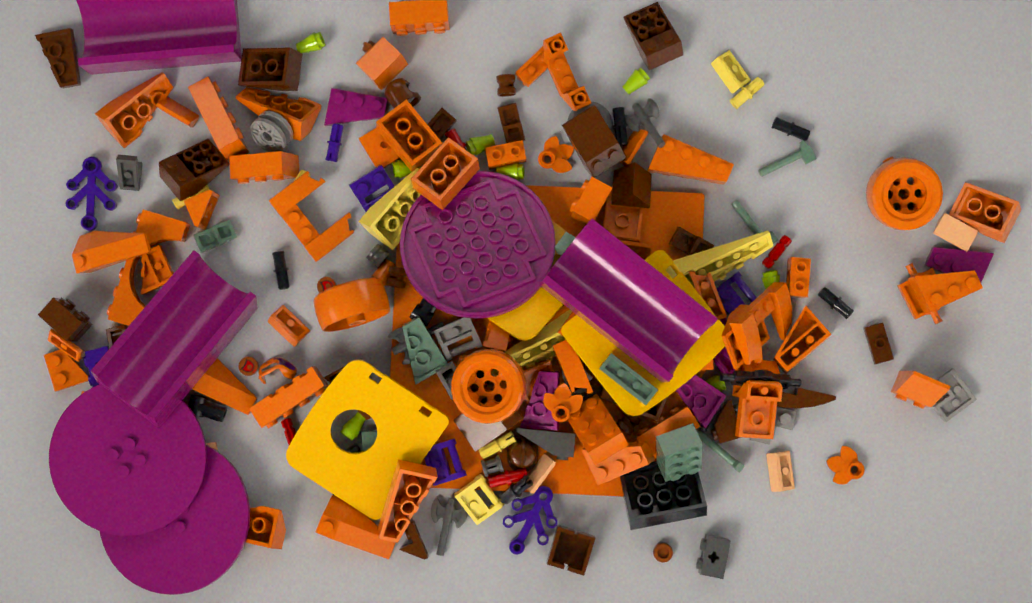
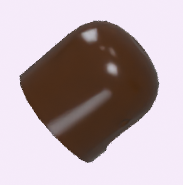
M403 78L391 81L385 88V97L393 109L406 99L414 98L409 102L412 107L421 100L418 92H411L408 89L410 83Z

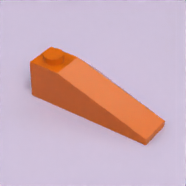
M161 72L110 101L98 110L95 115L123 148H126L143 132L142 128L147 121L150 122L153 118L152 114L157 108V103L167 98L173 86L166 75Z
M248 87L236 95V100L258 116L264 111H274L280 114L290 124L293 130V139L299 141L303 140L311 132L322 107L321 104L306 98L290 99L287 98L288 95L286 94L274 96L270 95L269 91Z
M92 231L79 236L72 253L76 274L92 273L150 253L151 249L146 233Z
M218 358L192 388L247 415L250 413L249 408L257 400V397Z
M333 494L315 531L335 541L386 559L390 558L396 543L379 539L378 526L368 516Z
M266 506L250 508V525L246 543L271 549H282L286 533L282 510Z

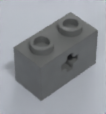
M705 534V539L702 538L700 543L702 555L701 558L698 557L696 569H699L698 573L700 575L724 579L731 542L729 539ZM714 551V554H716L717 557L713 558L711 561L708 555H711Z

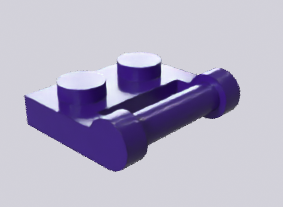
M381 164L349 184L365 212L395 187ZM387 184L389 190L368 203L365 201L364 198Z
M739 271L716 288L728 315L740 304L746 305L732 288L731 284L733 282L738 285L751 303L757 298L743 281Z
M455 438L433 445L424 458L426 465L435 467L438 478L433 483V486L467 475L459 459ZM448 447L456 473L451 474L443 448Z

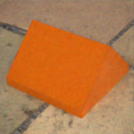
M384 37L379 39L356 62L358 67L381 91L408 65L403 55Z
M207 190L184 200L194 226L202 230L207 229L220 195Z

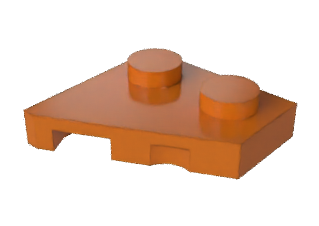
M161 245L151 248L150 253L142 255L141 295L162 287L174 274Z
M62 350L44 355L55 392L89 381L88 374Z

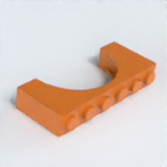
M143 209L142 213H139L136 223L138 226L133 233H146L150 248L166 241L185 243L191 224ZM141 256L127 260L124 268H121L119 272V285L113 291V304H110L107 310L108 320L129 326L145 308L134 285V272Z

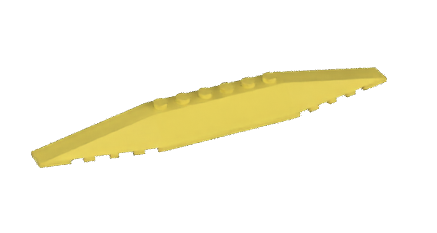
M764 231L673 260V262L694 287L689 271H695V275H707V272H710L714 282L719 278L723 280L727 277L726 274L736 268L738 270L743 267V263L748 259H755L772 248L773 242L770 232ZM671 266L666 269V272L672 279L677 275ZM568 310L550 322L534 338L522 340L505 352L511 355L521 367L526 366V368L532 367L535 363L550 359L552 361L553 357H556L553 345L566 340L557 332L572 311ZM492 369L491 373L494 376H498V370Z

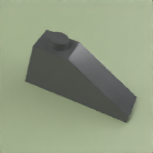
M516 428L517 433L552 455L557 456L559 460H568V457L574 456L576 436L574 433Z

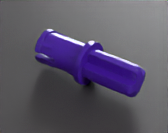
M341 124L332 125L330 140L327 141L329 143L325 158L327 161L338 162L337 159L340 146H342L341 138L344 128Z

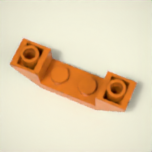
M561 32L543 40L544 61L559 95L573 111L591 104L585 87H578L564 55L568 48Z

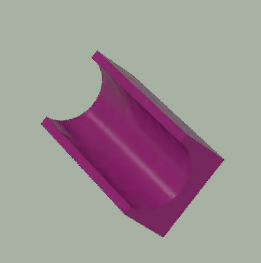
M76 0L81 12L84 28L83 56L78 58V66L91 75L241 62L242 54L237 0Z
M591 219L583 227L539 283L542 288L660 382H669L672 379L676 367L699 337L718 320V318L594 219Z
M193 250L93 367L91 373L97 383L153 425L160 428L258 309L256 295L252 292H242L227 283L204 262L199 253Z

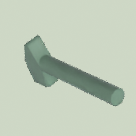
M802 140L799 151L759 169L758 172L762 177L800 158L803 159L805 164L817 158L813 149Z
M734 201L731 205L754 235L761 233L762 231L739 201ZM770 231L771 239L774 244L776 241H778V238L772 231Z
M700 429L697 431L702 442L728 462L739 473L745 466L732 457Z

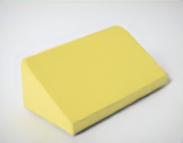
M730 50L717 57L711 63L732 94L751 82V79Z

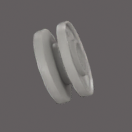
M274 111L262 112L250 126V133L254 141L268 152L282 151L293 139V130L285 118Z

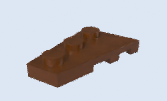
M67 28L35 35L43 48L44 56L47 57L51 65L50 68L59 87L64 89L80 86L81 81L73 29Z

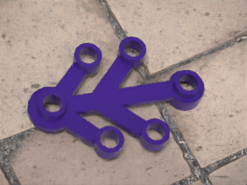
M88 157L83 161V170L73 179H69L66 186L69 190L76 191L79 189V183L86 177L87 184L72 198L67 199L65 204L68 209L75 210L78 208L79 202L87 195L86 215L81 219V226L85 230L93 231L98 226V221L94 217L95 195L104 204L105 209L113 211L117 207V203L109 199L96 185V177L105 184L104 187L109 192L116 191L117 183L110 180L102 172V163L98 158ZM95 163V169L91 170L90 165ZM71 182L76 183L74 188L70 187ZM109 183L114 184L112 189L108 188ZM71 201L75 202V205L73 207L69 206V203ZM112 201L113 206L108 208V202ZM89 220L93 221V225L91 227L88 226Z
M540 486L534 495L521 499L515 498L512 501L511 506L515 511L521 510L524 505L535 503L531 510L513 516L506 515L503 518V525L506 528H511L514 523L526 520L518 537L513 538L509 543V549L513 554L518 555L524 551V541L533 523L538 534V543L540 545L548 543L549 537L544 531L539 515L542 506L547 516L546 525L549 528H555L558 524L550 505L553 493L549 487ZM545 493L547 498L541 499L540 494ZM516 501L521 503V506L518 508L514 506ZM508 518L512 520V523L509 525L505 523V520ZM554 519L555 524L550 525L548 521ZM541 536H545L547 539L546 541L541 542L539 538ZM515 544H519L521 548L519 550H515L513 546Z

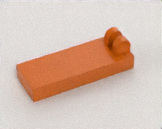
M542 46L515 72L517 79L522 81L524 86L529 87L548 69L544 61V47Z

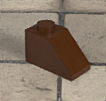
M732 400L724 402L712 424L711 434L713 440H717L719 444L742 438L735 436L737 417Z

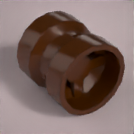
M514 74L496 76L497 83L499 84L497 89L498 96L516 95Z
M389 266L388 272L390 276L386 281V285L405 288L406 283L404 279L407 275L404 268Z
M623 413L622 419H618L616 424L631 435L634 432V427L639 425L642 419L638 416Z

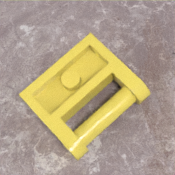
M479 474L473 481L454 493L455 498L476 525L504 506L501 499H498L486 483V478L483 474ZM478 486L493 503L491 506L488 507L475 489Z

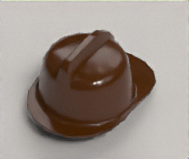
M515 428L512 433L517 442L507 447V462L513 470L526 467V471H529L536 465L538 445L517 433Z

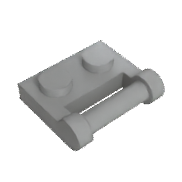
M462 317L434 330L447 362L452 360V357L470 349L482 347L471 318ZM472 335V341L448 350V345Z

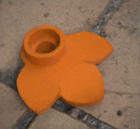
M557 136L551 137L545 142L544 150L538 156V162L545 169L552 168L557 173H566L572 169L571 164L567 160L571 157L574 147L567 144L559 145ZM549 156L551 161L546 163L544 157Z
M565 383L560 384L554 394L545 393L543 398L545 407L551 411L553 419L557 422L567 421L571 413H575L581 408L583 401L582 395L571 396V391ZM559 409H564L565 413L563 415H558L557 411Z
M847 446L841 447L840 456H833L826 461L828 467L836 473L833 477V482L843 485L847 484L851 479H859L865 471L863 464L858 461L857 453ZM853 466L857 467L856 473L851 472Z

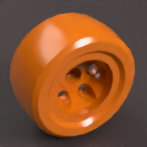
M901 157L883 163L873 172L867 183L866 200L871 213L883 225L895 230H912L926 225L935 217L942 204L943 189L938 175L926 163L914 158ZM910 177L914 179L911 185L907 183V179ZM898 178L899 184L894 185L893 182ZM917 189L921 191L919 197H916L914 194ZM889 190L891 191V198H888ZM899 190H905L903 197L898 196ZM913 202L914 208L909 210L907 205ZM895 203L900 205L898 210H895L893 207Z
M374 277L357 279L333 286L317 294L313 300L316 317L324 332L340 331L377 320L390 312L389 299L381 279Z
M482 349L469 354L458 364L451 381V392L456 406L466 417L476 422L493 424L508 419L520 408L526 394V378L520 364L511 355L496 349ZM492 369L498 370V376L491 374ZM479 370L484 372L483 378L477 377ZM487 380L495 384L494 390L486 388V385H488L486 383ZM502 380L506 381V388L500 386ZM472 384L478 385L479 388L476 392L472 391ZM496 394H500L502 396V400L500 402H497L494 399ZM481 396L487 397L486 403L480 402Z

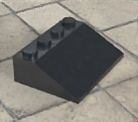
M654 461L620 476L630 530L707 516V504L699 472L683 475L675 481L669 480L665 482L657 461Z

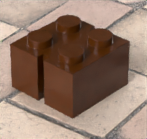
M53 297L38 314L66 341L78 342L93 325L89 322L90 317L82 311L78 312L75 309L76 305L71 300H65L62 297Z
M557 525L546 561L547 565L564 569V564H568L567 571L584 576L595 542V536L580 531L574 534V529Z

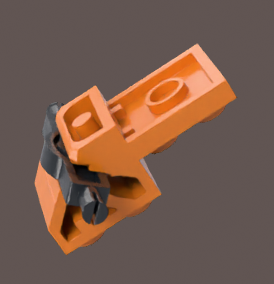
M752 360L750 365L743 363L732 374L721 373L720 381H730L731 385H733L732 396L739 397L735 436L773 439L777 402H781L782 390L788 389L789 386L800 387L802 384L801 379H791L790 375L780 374L776 361L763 360L761 363H755V360Z

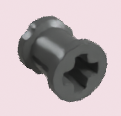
M499 455L487 461L481 460L485 477L497 471L504 472Z

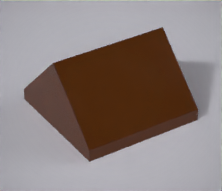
M636 162L614 170L611 205L650 208L652 174Z

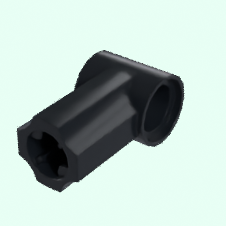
M423 298L420 304L416 305L409 318L414 319L420 316L427 327L437 308Z
M194 394L191 395L188 404L195 416L206 417L218 422H223L228 407Z

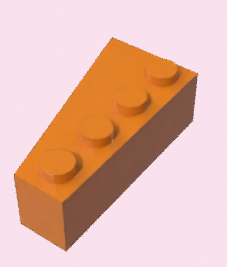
M206 77L190 85L188 89L219 151L230 163V156L250 153L243 140L244 136L240 128H237L235 125L236 120L232 112L227 110L229 106L225 98L220 97L218 93L221 90L217 82H212L209 77Z
M663 134L662 139L665 145L662 148L657 146L647 169L649 173L724 185L729 178L734 164Z
M311 366L306 370L307 373L296 376L290 384L283 385L273 395H268L249 408L261 428L267 426L269 429L278 423L277 419L281 416L284 418L294 413L293 409L298 405L302 408L310 403L309 398L316 395V397L322 395L325 388L329 385L317 366Z
M398 459L378 526L379 539L399 542L412 516L417 512L423 498L427 496L431 485L438 478L435 467Z

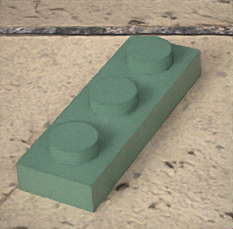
M610 353L599 368L644 405H647L658 391L657 388L612 353Z

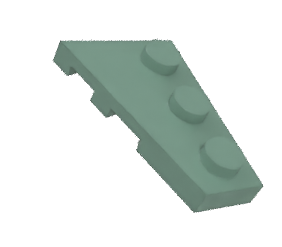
M420 316L402 325L415 385L436 373V370L448 364Z

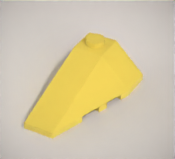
M416 168L373 204L358 221L371 235L391 250H394L399 244L406 215L413 203L421 195L413 189L411 178L419 168Z

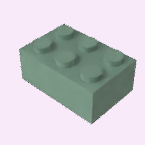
M693 423L656 436L657 464L665 482L678 480L683 475L695 474L702 469V441Z

